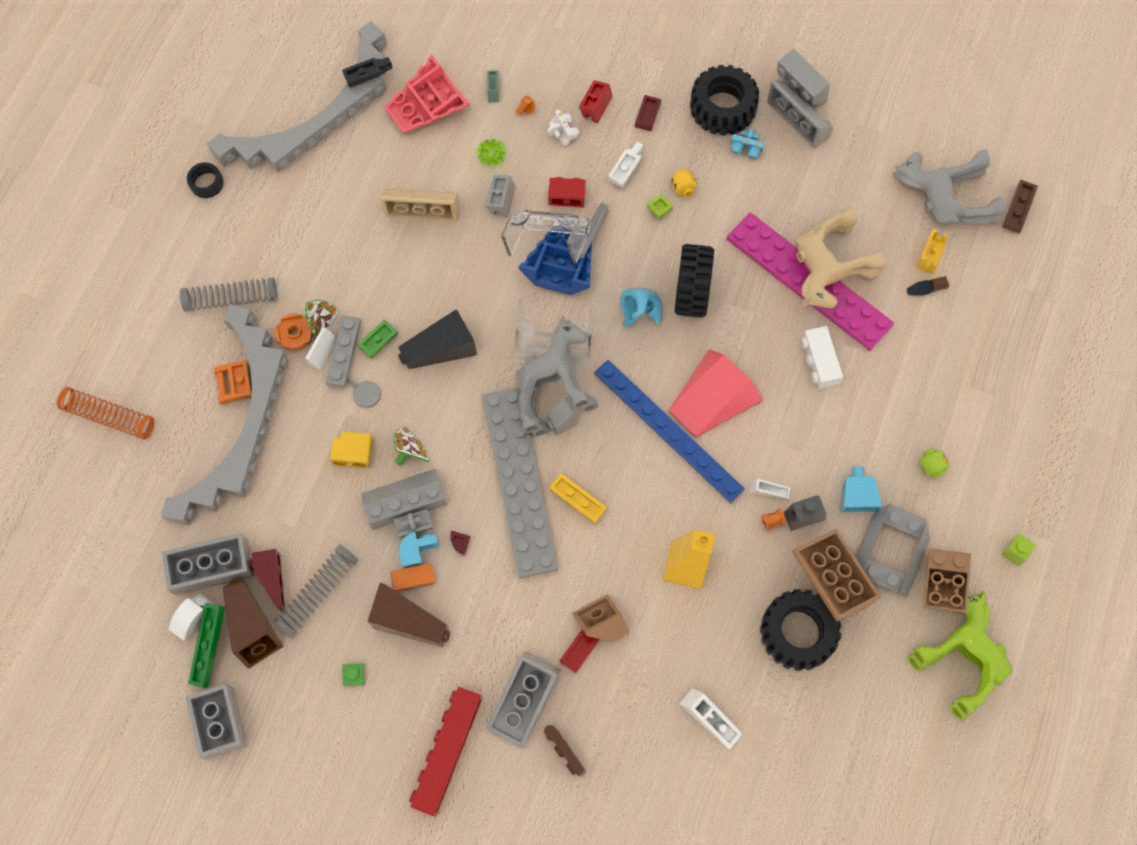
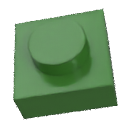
M344 664L343 686L364 685V664Z

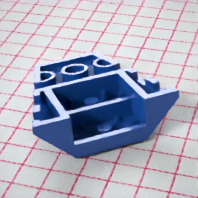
M558 220L546 233L545 238L537 244V248L529 253L525 262L519 265L518 269L535 286L567 295H573L590 288L592 242L582 259L574 256V251L587 228Z

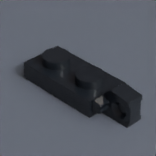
M374 57L345 68L342 72L348 86L352 87L381 76L393 67L389 57L381 60Z

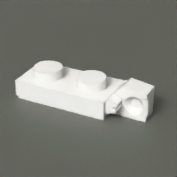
M636 142L632 150L629 148L625 149L609 173L608 181L621 188L625 186L641 161L643 144Z

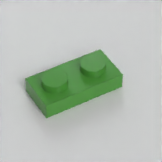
M384 319L357 345L372 359L398 335V332Z

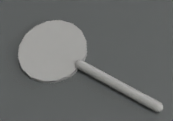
M348 376L347 380L355 386L353 399L357 405L369 408L378 403L381 392L376 383L364 381L357 384Z

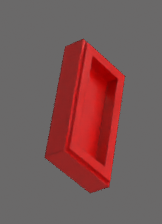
M581 630L559 662L576 674L599 642V639L586 636L584 631Z

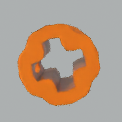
M780 508L768 515H761L766 531L780 524L782 526L786 525L785 516Z

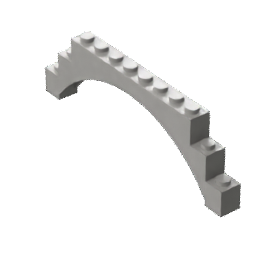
M370 21L358 30L361 46L357 64L374 57L375 59H384V56L378 50L383 49L387 44L385 35ZM378 76L352 87L346 84L342 92L322 112L286 131L259 137L223 136L220 133L210 140L207 145L211 153L223 166L231 163L239 156L250 169L258 166L265 159L279 172L288 167L292 161L300 158L309 148H313L317 142L327 137L334 129L342 126L350 117L355 116L363 107L368 106L376 97L381 96L387 90L384 79Z
M229 304L224 318L227 327L233 329L243 343L250 364L252 393L246 422L235 445L213 472L189 490L173 498H166L161 516L166 521L189 525L195 516V507L217 511L218 507L222 505L223 493L245 498L246 492H249L251 488L250 479L256 471L255 462L257 456H260L262 451L261 442L267 434V422L272 418V406L277 401V389L282 384L283 369L288 365V358L283 350L269 348L272 337L267 329L253 327L256 318L250 308Z

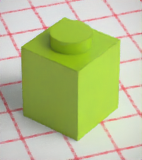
M1018 534L1010 541L1001 555L1017 566H1020L1027 560L1036 545L1021 534Z

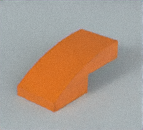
M432 563L390 572L393 590L396 592L412 590L414 587L433 585L436 582Z

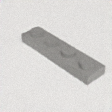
M341 317L326 378L327 386L346 387L361 324L360 318Z

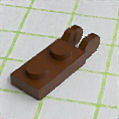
M551 725L546 726L543 732L546 738L555 742L557 746L554 749L561 758L564 756L569 762L566 766L571 774H577L581 777L586 773L581 762L560 732L556 730L557 728Z

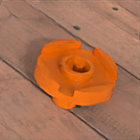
M293 313L284 316L275 327V337L285 350H300L309 346L312 342L313 333L310 331L307 319L300 314ZM296 328V330L299 331L294 336L292 334L289 335V333H291L293 331L292 329Z

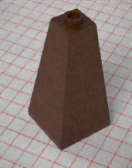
M239 577L224 586L223 594L231 650L249 669L284 646L244 580Z
M379 583L367 621L373 629L443 647L444 642H448L450 631L447 624L384 583Z

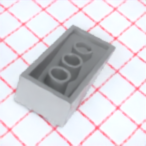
M527 651L523 653L486 729L523 748L562 670Z

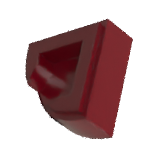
M451 531L450 536L454 549L459 554L465 556L471 537Z

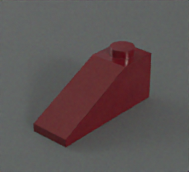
M276 549L253 552L252 559H250L251 571H254L276 607L283 612L285 600L280 553Z

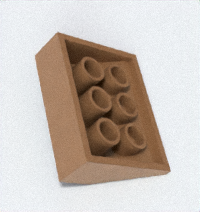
M837 529L792 550L795 558L836 622L860 612L881 598L879 592Z

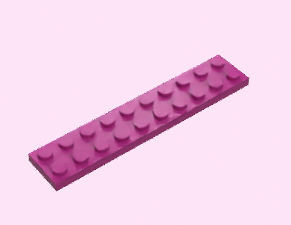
M750 212L727 235L726 240L804 300L802 287L810 272L804 262L798 261V248ZM841 281L824 287L825 290L837 298L838 303L833 309L812 306L869 351L874 348L894 325L892 320Z

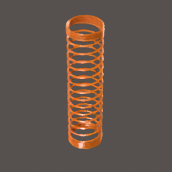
M65 387L58 395L57 407L59 410L70 412L115 430L119 429L120 432L124 431L126 434L130 433L132 436L135 435L137 438L145 440L154 429L155 421L152 416H145L144 413L140 414L138 411L134 413L133 409H123V406L112 405V402L107 403L106 400H101V398L96 399L95 396H90V394L85 395L84 392L80 393L79 390L74 391L71 387ZM70 391L69 400L67 404L64 406L65 397L67 393ZM84 394V397L81 399L79 409L75 412V407L77 406L80 400V395ZM86 396H89V399L85 405L84 412L81 413L80 410L84 405ZM91 398H95L90 408V413L86 416V411L91 403ZM100 400L95 415L91 417V413L93 412L96 406V401ZM105 401L106 404L101 412V417L97 419V414L101 409L102 402ZM110 403L111 407L108 410L107 417L104 421H102V417L106 412L107 405ZM114 405H116V410L114 411L112 420L108 423V418L111 415L112 408ZM121 407L122 411L119 414L117 423L114 425V419L118 409ZM125 409H127V414L125 415L123 424L119 427V422L123 416V412ZM132 411L133 415L129 421L128 427L125 429V423L128 419L129 413ZM138 413V418L136 419L134 428L130 431V425L133 422L134 415ZM143 415L144 417L142 418V420L140 421V423H139V425H138L139 419H140V417ZM148 419H149V424H148V426H147V429H146L145 432L142 434L144 425H145V423H146V422L148 421Z

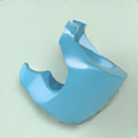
M629 288L623 291L620 298V306L625 321L622 323L624 328L635 323V319L640 318L644 312L655 322L654 324L661 322L662 304L654 290Z

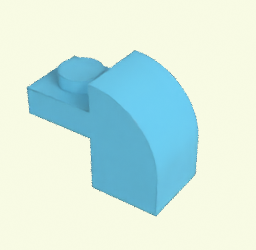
M415 532L407 535L399 547L402 568L423 565L421 551L440 547L437 536L425 534L418 539Z

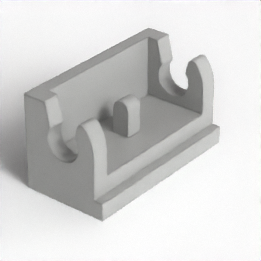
M493 175L486 208H489L491 214L495 216L496 211L500 212L503 217H508L515 190V184L511 176Z

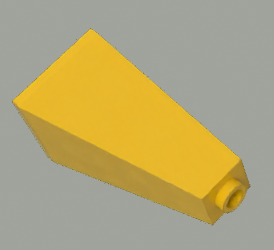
M695 529L672 541L662 580L702 589L716 534Z

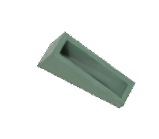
M498 70L487 71L488 103L499 102Z

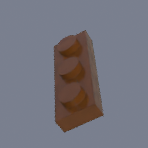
M1024 180L1019 181L1004 220L1003 228L1020 234L1038 188L1037 185Z

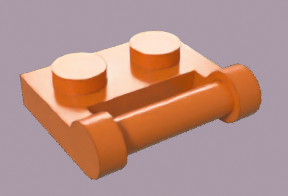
M246 360L214 367L220 395L218 397L219 404L225 405L232 401L251 397L252 387ZM227 372L229 373L232 392L230 394H227L224 374Z

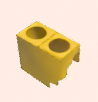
M342 431L341 437H335L331 446L330 460L332 465L370 468L373 436L368 433Z

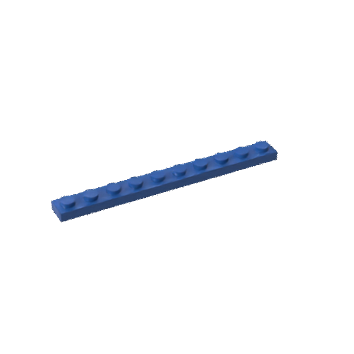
M607 360L595 371V375L730 504L745 490L739 482L613 363Z

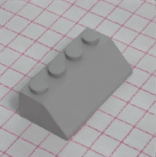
M773 80L771 82L767 103L814 149L826 141L833 129L831 123L803 100L786 81Z
M436 469L361 493L365 512L373 530L394 523V518L408 515V513H415L426 509L430 511L447 505Z

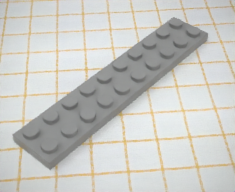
M518 388L483 394V400L520 579L558 571L530 434L524 433L522 429L523 423L520 419L518 400L521 393H518Z

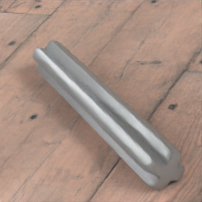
M601 203L598 206L574 251L576 258L582 259L586 254L608 212L609 206L607 204Z

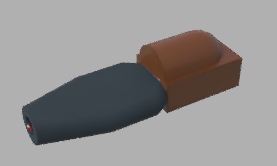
M943 276L931 279L930 281L917 282L907 288L908 295H926L948 289L950 285L947 277Z

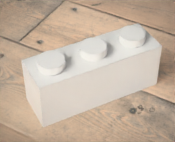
M827 326L806 330L801 338V345L807 352L806 361L813 371L811 373L813 383L817 384L818 389L840 384L843 375Z

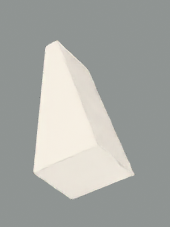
M756 479L751 482L749 493L788 500L791 488Z

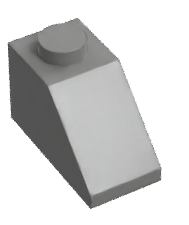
M568 397L563 398L547 413L548 420L546 424L550 431L554 430L556 435L577 425L576 411Z

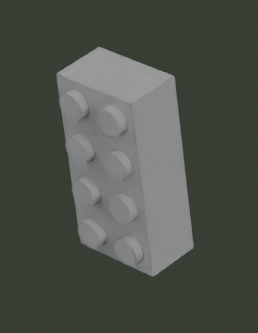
M241 533L162 552L167 590L174 595L228 583L239 577L242 579L253 577L250 568L248 542Z

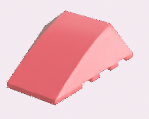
M432 54L429 56L427 63L424 66L421 65L417 70L418 73L406 82L405 88L402 91L399 90L384 107L403 134L470 105L447 77Z
M709 349L669 409V413L696 438L715 428L718 424L731 419L736 414L748 410L749 407L755 404H759L763 399L752 380L724 354Z

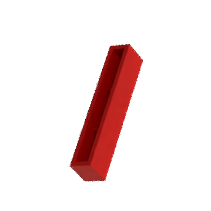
M459 686L457 691L453 690L449 700L451 706L449 711L445 710L441 722H444L441 730H437L433 740L436 742L435 746L427 754L425 761L428 764L426 769L421 770L417 782H420L418 789L417 791L413 790L409 800L412 803L411 808L434 817L437 816L483 699L480 694Z

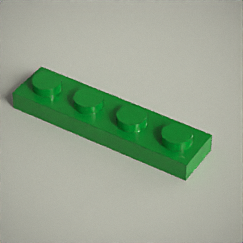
M211 603L204 604L188 684L209 688L225 611L224 606Z

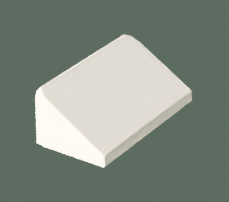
M325 327L321 329L305 357L309 366L318 370L323 369L336 342V336Z

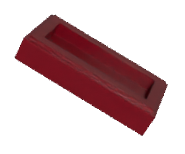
M644 95L635 121L636 128L652 131L661 99Z

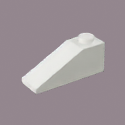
M692 688L679 703L727 749L730 750L742 736L738 728L704 693Z

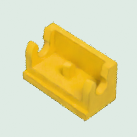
M934 228L927 239L916 267L932 274L935 273L947 239V234H944L943 237L937 236L938 230Z

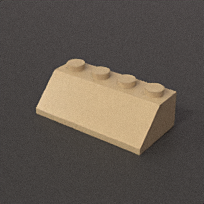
M392 188L385 189L381 195V202L386 217L457 221L458 193Z

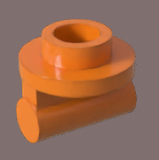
M530 96L523 97L521 104L516 109V113L519 115L524 112L526 114L533 113L535 110L534 100Z

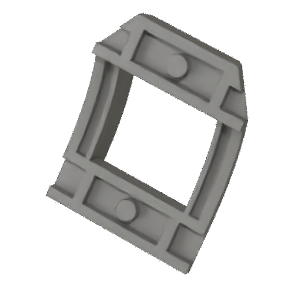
M888 504L873 515L857 555L858 562L871 582L905 597L908 596L930 539L927 520L891 504ZM883 523L919 538L905 574L869 559Z

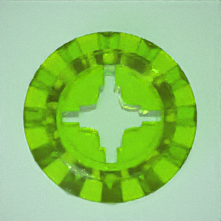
M488 139L478 146L477 154L482 163H487L490 166L491 164L497 165L499 161H503L506 151L502 142L496 139ZM492 148H493L494 153H493V155L490 157V156H489V152H490V151L492 150Z

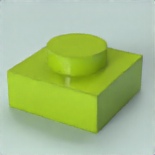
M662 194L647 204V208L658 220L673 210V206Z

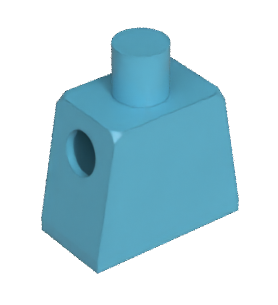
M853 467L852 476L846 477L843 482L840 511L878 512L882 507L875 478L873 476H864V467Z

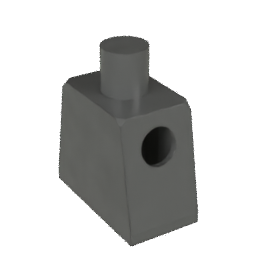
M819 495L794 502L784 512L790 531L826 520V512Z

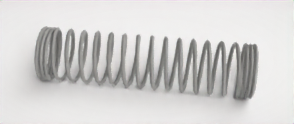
M268 277L267 289L265 279H262L265 293L264 300L261 297L260 282L258 279L256 280L259 294L258 301L255 298L254 282L251 280L252 302L249 298L247 281L245 280L244 282L247 302L243 299V287L239 281L241 303L237 300V287L235 282H233L235 304L231 300V288L227 282L229 304L236 305L238 303L241 305L242 302L247 304L248 301L253 303L254 300L259 303L260 299L265 302L266 298L268 301L277 300L278 294L275 279ZM222 283L223 305L220 304L219 288L215 284L217 306L214 304L212 286L209 285L211 307L208 305L206 286H203L205 307L202 306L201 289L197 286L199 308L196 306L194 288L191 287V296L188 288L180 289V303L185 312L194 311L195 308L200 310L201 307L206 309L207 306L210 309L213 306L215 308L219 305L223 307L225 304L228 306L225 301V288ZM191 297H192V301H193V304H194V308H193V309L191 308V306H192V305H191Z
M341 544L334 549L338 556L330 554L334 561L326 559L331 567L322 564V567L327 572L318 569V572L324 578L318 574H313L317 581L309 579L314 587L305 584L311 593L301 589V592L308 599L300 594H296L302 603L296 599H292V601L299 609L288 604V607L296 615L287 609H283L293 621L282 614H279L284 622L279 618L273 621L292 638L297 631L286 620L298 628H301V626L290 614L303 623H306L305 620L295 610L310 618L298 604L314 613L301 598L318 608V605L307 594L320 603H323V601L310 588L325 598L327 596L314 583L331 593L317 577L335 588V585L322 572L338 583L340 581L327 568L342 578L344 576L331 563L348 573L334 557L350 568L352 566L341 555L353 564H356L358 558Z

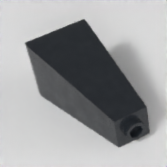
M457 309L398 347L400 351L398 357L402 365L406 363L408 369L477 355L474 339Z

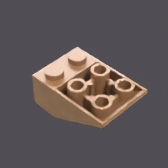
M929 549L924 608L966 613L971 553Z

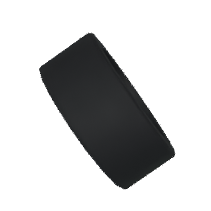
M198 163L187 174V184L194 195L199 198L214 197L222 190L224 184L223 177L219 169L211 163ZM211 173L215 175V181L208 187L200 188L195 185L197 178L202 174Z

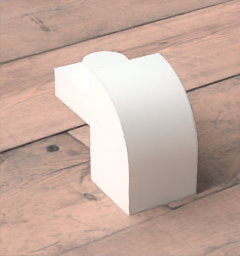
M201 593L191 600L187 598L175 611L169 630L185 641L198 630L204 604L215 603Z

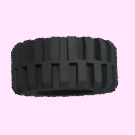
M718 65L717 68L714 66L708 68V72L706 70L703 71L700 77H697L694 81L691 93L690 108L695 122L698 125L701 124V128L705 131L710 130L712 134L720 133V135H726V133H730V135L736 134V131L741 132L744 130L745 126H749L752 123V119L755 118L759 102V88L756 86L755 79H751V75L748 72L744 73L743 69L739 67L733 68V65H728V67ZM717 93H728L736 97L740 103L734 107L723 108L712 103L709 98Z
M682 245L674 313L677 315L703 318L707 314L714 261V248L711 246Z
M794 589L793 592L787 591L782 593L780 597H776L764 613L761 620L762 625L760 626V633H762L761 641L762 645L765 644L766 646L765 651L767 654H771L777 664L780 662L784 664V668L789 669L791 667L795 671H801L802 669L811 670L816 666L822 665L836 651L842 634L839 632V629L842 627L841 621L836 622L819 593L813 595L811 590L801 592L800 589ZM793 612H800L810 616L818 626L819 637L813 646L798 648L791 645L785 639L781 627L787 615Z

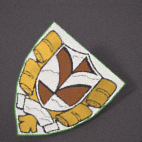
M324 300L306 302L305 318L307 319L310 331L316 338L323 327L329 330L339 313V310L334 305Z
M405 426L399 428L393 437L395 451L400 453L395 460L396 464L402 465L408 456L429 462L427 452L419 439Z

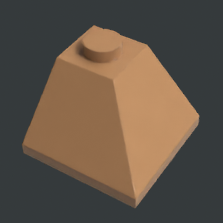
M608 594L572 613L586 636L612 642L629 633L621 612Z

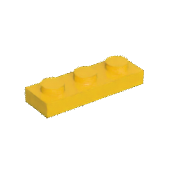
M562 473L559 474L549 487L551 492L594 524L597 523L607 510L605 505Z

